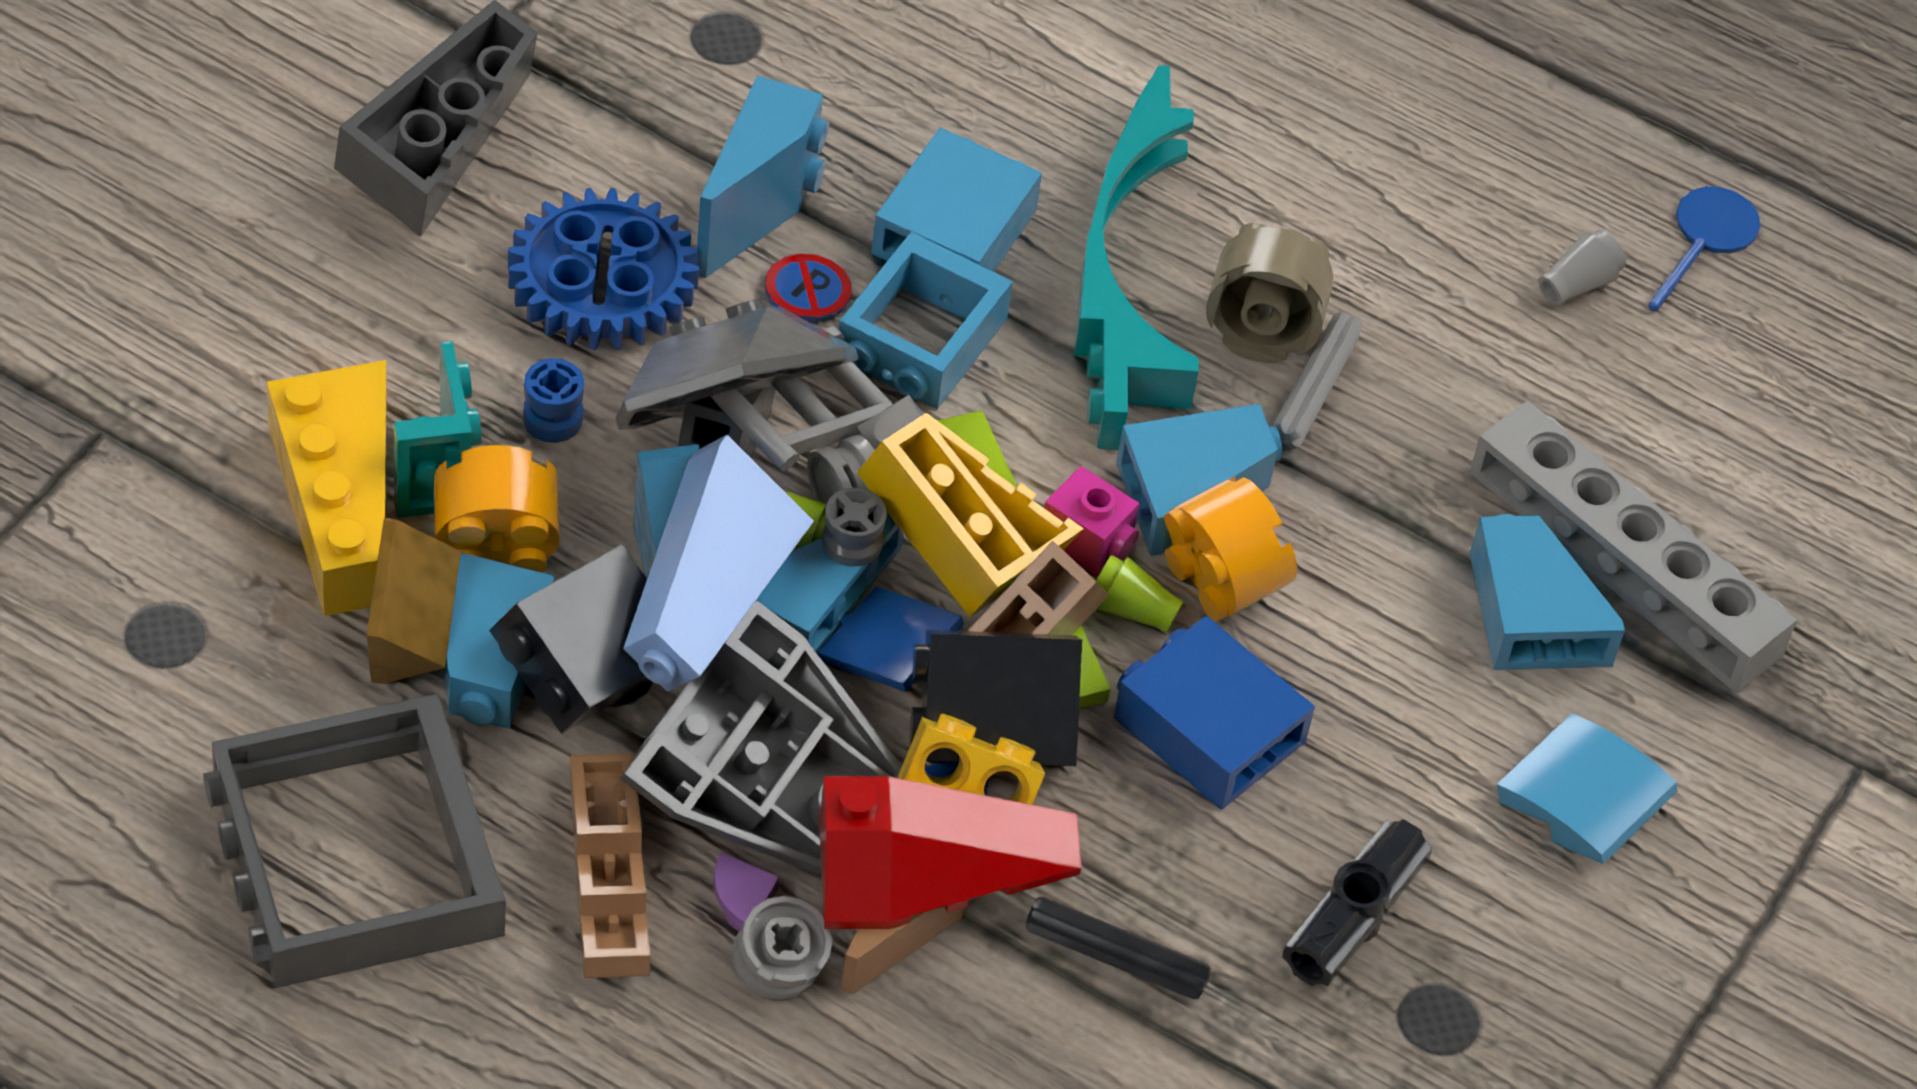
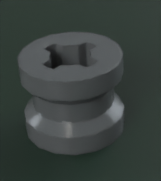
M846 488L836 492L829 498L825 507V526L822 533L823 549L828 557L842 565L863 566L873 562L880 555L884 544L883 530L887 520L884 502L872 491L862 488Z

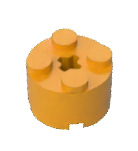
M507 445L480 446L461 452V462L448 469L446 460L438 466L434 474L435 539L460 550L462 553L543 573L547 569V559L556 552L560 543L558 474L555 466L546 459L545 468L532 461V451Z
M1236 476L1222 481L1172 508L1164 515L1165 524L1172 541V546L1166 548L1164 552L1167 563L1176 578L1184 581L1190 577L1199 588L1198 597L1201 606L1207 616L1214 622L1240 612L1282 589L1296 579L1297 562L1292 544L1290 542L1281 547L1273 530L1283 523L1265 494L1251 480L1245 477L1236 481Z

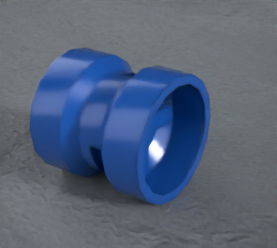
M549 358L538 361L530 366L526 372L524 379L523 423L526 431L534 438L543 442L558 443L574 437L581 429L583 421L584 377L581 370L573 363L564 359Z

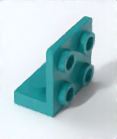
M453 341L440 342V416H422L411 420L394 421V501L398 518L434 514V474L438 466L447 460L448 469L461 462V452L471 449L472 446L482 444L478 409H469L468 402L465 401L467 398H472L468 362L457 363Z

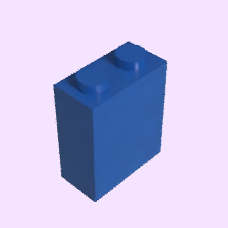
M1206 615L1188 630L1179 628L1174 631L1163 643L1160 651L1145 663L1136 661L1124 671L1117 683V690L1119 692L1114 719L1222 810L1306 743L1315 706Z

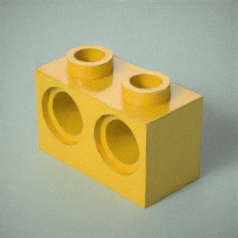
M941 714L938 723L922 717L897 778L985 795L984 785L987 779L996 772L1008 771L1017 776L1018 785L1014 794L1005 800L1033 805L1045 775V771L1040 763L1033 761L1035 755L1033 749L1000 737L997 746L973 737L977 729L976 727L949 715ZM938 748H950L959 754V763L956 770L949 776L942 778L929 775L924 768L928 755Z

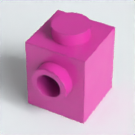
M1082 466L1045 501L1044 509L1064 522L1067 518H1070L1083 528L1078 536L1066 547L1064 552L1078 565L1097 577L1110 555L1123 561L1130 554L1139 537V531L1135 529L1140 503Z

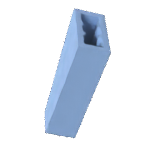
M728 435L696 451L687 463L623 647L639 664L642 673L651 681L660 684L667 692L701 676L813 523V520Z

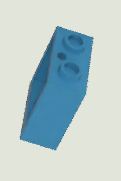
M910 232L840 319L839 331L844 335V342L856 348L859 359L852 362L864 374L897 389L904 396L909 395L912 399H917L938 410L1006 322L1013 281ZM902 288L966 319L938 356L874 325Z

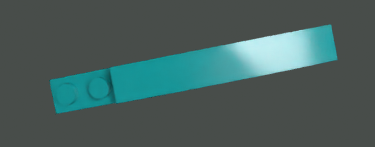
M1159 65L1138 97L1110 157L1086 242L1080 278L1074 356L1087 357V378L1097 379V389H1089L1087 402V424H1097V449L1119 450L1123 425H1126L1128 405L1191 409L1199 372L1198 357L1178 347L1157 332L1129 303L1111 271L1104 244V231L1107 224L1125 198L1150 177L1168 167L1187 160L1188 140L1170 138L1192 130L1194 109L1171 107L1170 66Z

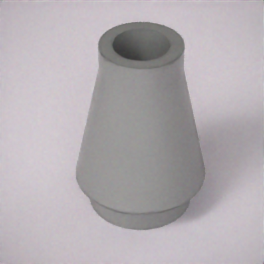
M1598 230L1593 234L1585 232L1547 273L1539 277V287L1550 303L1560 306L1571 298L1616 281L1619 277V271L1626 266V258L1619 243L1608 232L1604 230Z

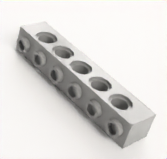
M1527 400L1480 435L1470 474L1521 516L1539 515L1575 561L1736 694L1784 656L1797 619L1789 614L1780 602L1767 596L1746 579L1732 563L1723 560L1697 539L1689 528L1676 522L1654 504L1646 493L1639 488L1633 487L1606 465L1605 461L1598 454L1589 451L1563 430L1555 419L1546 416Z

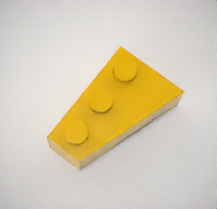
M925 413L883 440L858 470L857 475L870 491L882 499L890 517L968 616L972 617L997 600L1052 540L1064 551L1083 528L1070 518L1062 522L1033 500L1036 496L1035 492L1022 483L1015 487L986 466L989 460L986 456L932 416Z

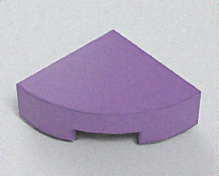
M721 852L715 866L714 891L717 901L725 913L726 920L734 929L740 932L741 927L753 908L766 899L774 897L778 890L779 877Z

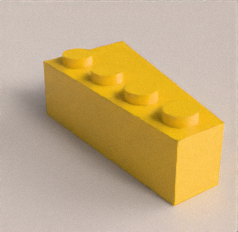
M386 360L268 381V429L323 615L329 616L369 608L372 601L383 520L386 518Z

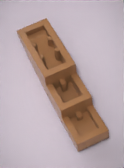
M633 753L570 755L575 867L584 978L650 976V947L646 920V886L642 859V826L638 792L620 779L633 758Z

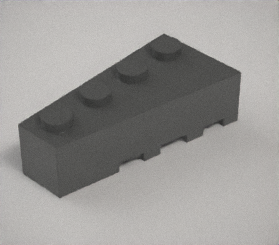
M493 0L339 127L334 169L415 233L422 236L530 76L538 32L499 2Z

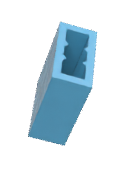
M940 127L876 214L871 254L888 261L909 233L913 232L994 272L1037 210L1042 172L1027 166L1023 162L1013 160L981 146L971 139L961 137Z

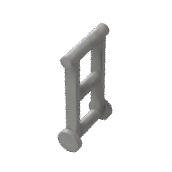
M835 326L824 330L844 341V335ZM852 361L827 370L864 409L838 418L799 379L800 377L774 376L710 396L781 472L789 469L797 461L800 454L838 442L852 435L861 434L857 427L858 425L893 405ZM773 386L811 427L781 436L743 395Z

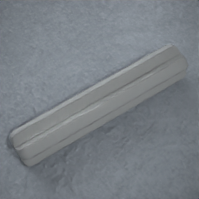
M1344 311L1332 316L1277 416L1273 426L1279 432L1281 444H1284L1289 449H1295L1302 444L1360 337L1359 331L1362 328V323L1357 316L1350 317Z

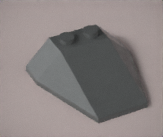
M761 299L750 300L726 308L728 319L706 325L705 318L698 317L670 326L672 337L654 342L615 419L619 430L637 429L684 414L687 403L774 376H807L858 360L856 348L786 309L771 306L763 308Z
M756 600L701 676L687 682L635 753L620 779L675 820L821 875L819 816L824 776H890L897 778L902 766L806 638Z

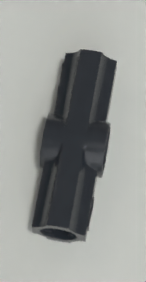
M1405 819L1400 821L1386 820L1355 860L1344 864L1338 869L1330 891L1283 949L1282 958L1289 964L1294 976L1310 986L1315 984L1329 986L1361 944L1370 941L1378 934L1384 915L1431 856L1432 846L1423 837L1421 829ZM1352 900H1356V901L1362 902V903H1364V904L1357 903V902H1354V901H1352Z

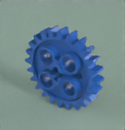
M586 188L584 201L579 202L569 193L565 192L562 196L561 208H557L553 204L544 201L542 203L541 217L527 214L525 216V230L514 231L513 247L508 248V288L515 290L514 304L516 307L527 306V321L529 323L545 318V335L547 336L556 333L561 328L566 330L567 345L575 343L581 335L588 337L591 350L597 349L601 338H609L613 347L616 350H621L623 337L629 335L636 343L643 345L645 344L646 329H650L660 336L665 335L666 320L680 323L682 321L683 307H692L694 289H698L699 266H697L698 248L691 247V231H678L679 216L676 214L660 219L661 203L658 201L650 204L645 209L639 207L640 194L636 192L626 202L618 201L616 188H610L605 199H597L594 191L591 188ZM605 232H611V256L608 262L605 301L601 305H596L594 302L602 235Z

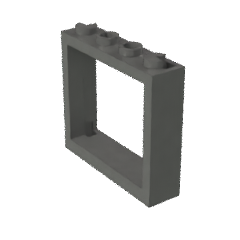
M439 694L212 742L213 771L203 773L210 807L222 806L225 820L218 822V831L223 854L226 860L237 858L241 873L233 874V883L238 906L241 913L252 910L256 926L248 928L253 958L256 966L268 964L274 988L505 936L506 899ZM418 751L465 898L285 938L241 789Z

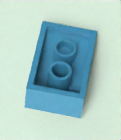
M756 76L700 196L697 236L699 276L707 278L797 214L807 191L817 192L825 168V160L817 158V155L823 149L829 128V121L821 119L823 94L762 76Z

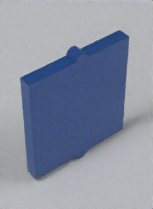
M876 586L851 615H845L841 618L842 625L817 654L828 665L906 692L914 683V644H925L926 629L959 631L964 622L961 615Z

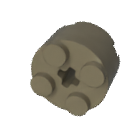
M1249 223L1241 227L1238 235L1225 245L1220 254L1206 305L1207 320L1211 329L1214 323L1224 336L1222 343L1234 353L1260 362L1284 361L1287 359L1288 353L1304 348L1303 353L1311 349L1320 337L1333 286V270L1329 262L1327 246L1318 239L1307 238L1288 229L1266 227L1261 223Z

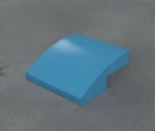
M1571 713L1497 783L1501 804L1550 824L1553 843L1601 864H1604L1678 792L1677 782L1645 754L1612 732L1574 713Z

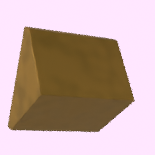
M384 518L366 635L371 683L385 684L445 668L461 551L397 519Z

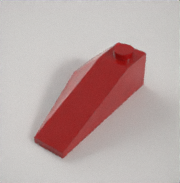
M824 776L819 816L824 929H892L910 924L911 916L941 907H944L948 913L966 908L969 899L997 891L1011 895L1078 876L1081 873L1078 820L1075 813L890 776Z

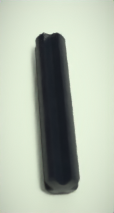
M1038 897L1028 913L1026 929L1029 932L1191 999H1199L1208 984L1211 967L1207 963L1046 897Z

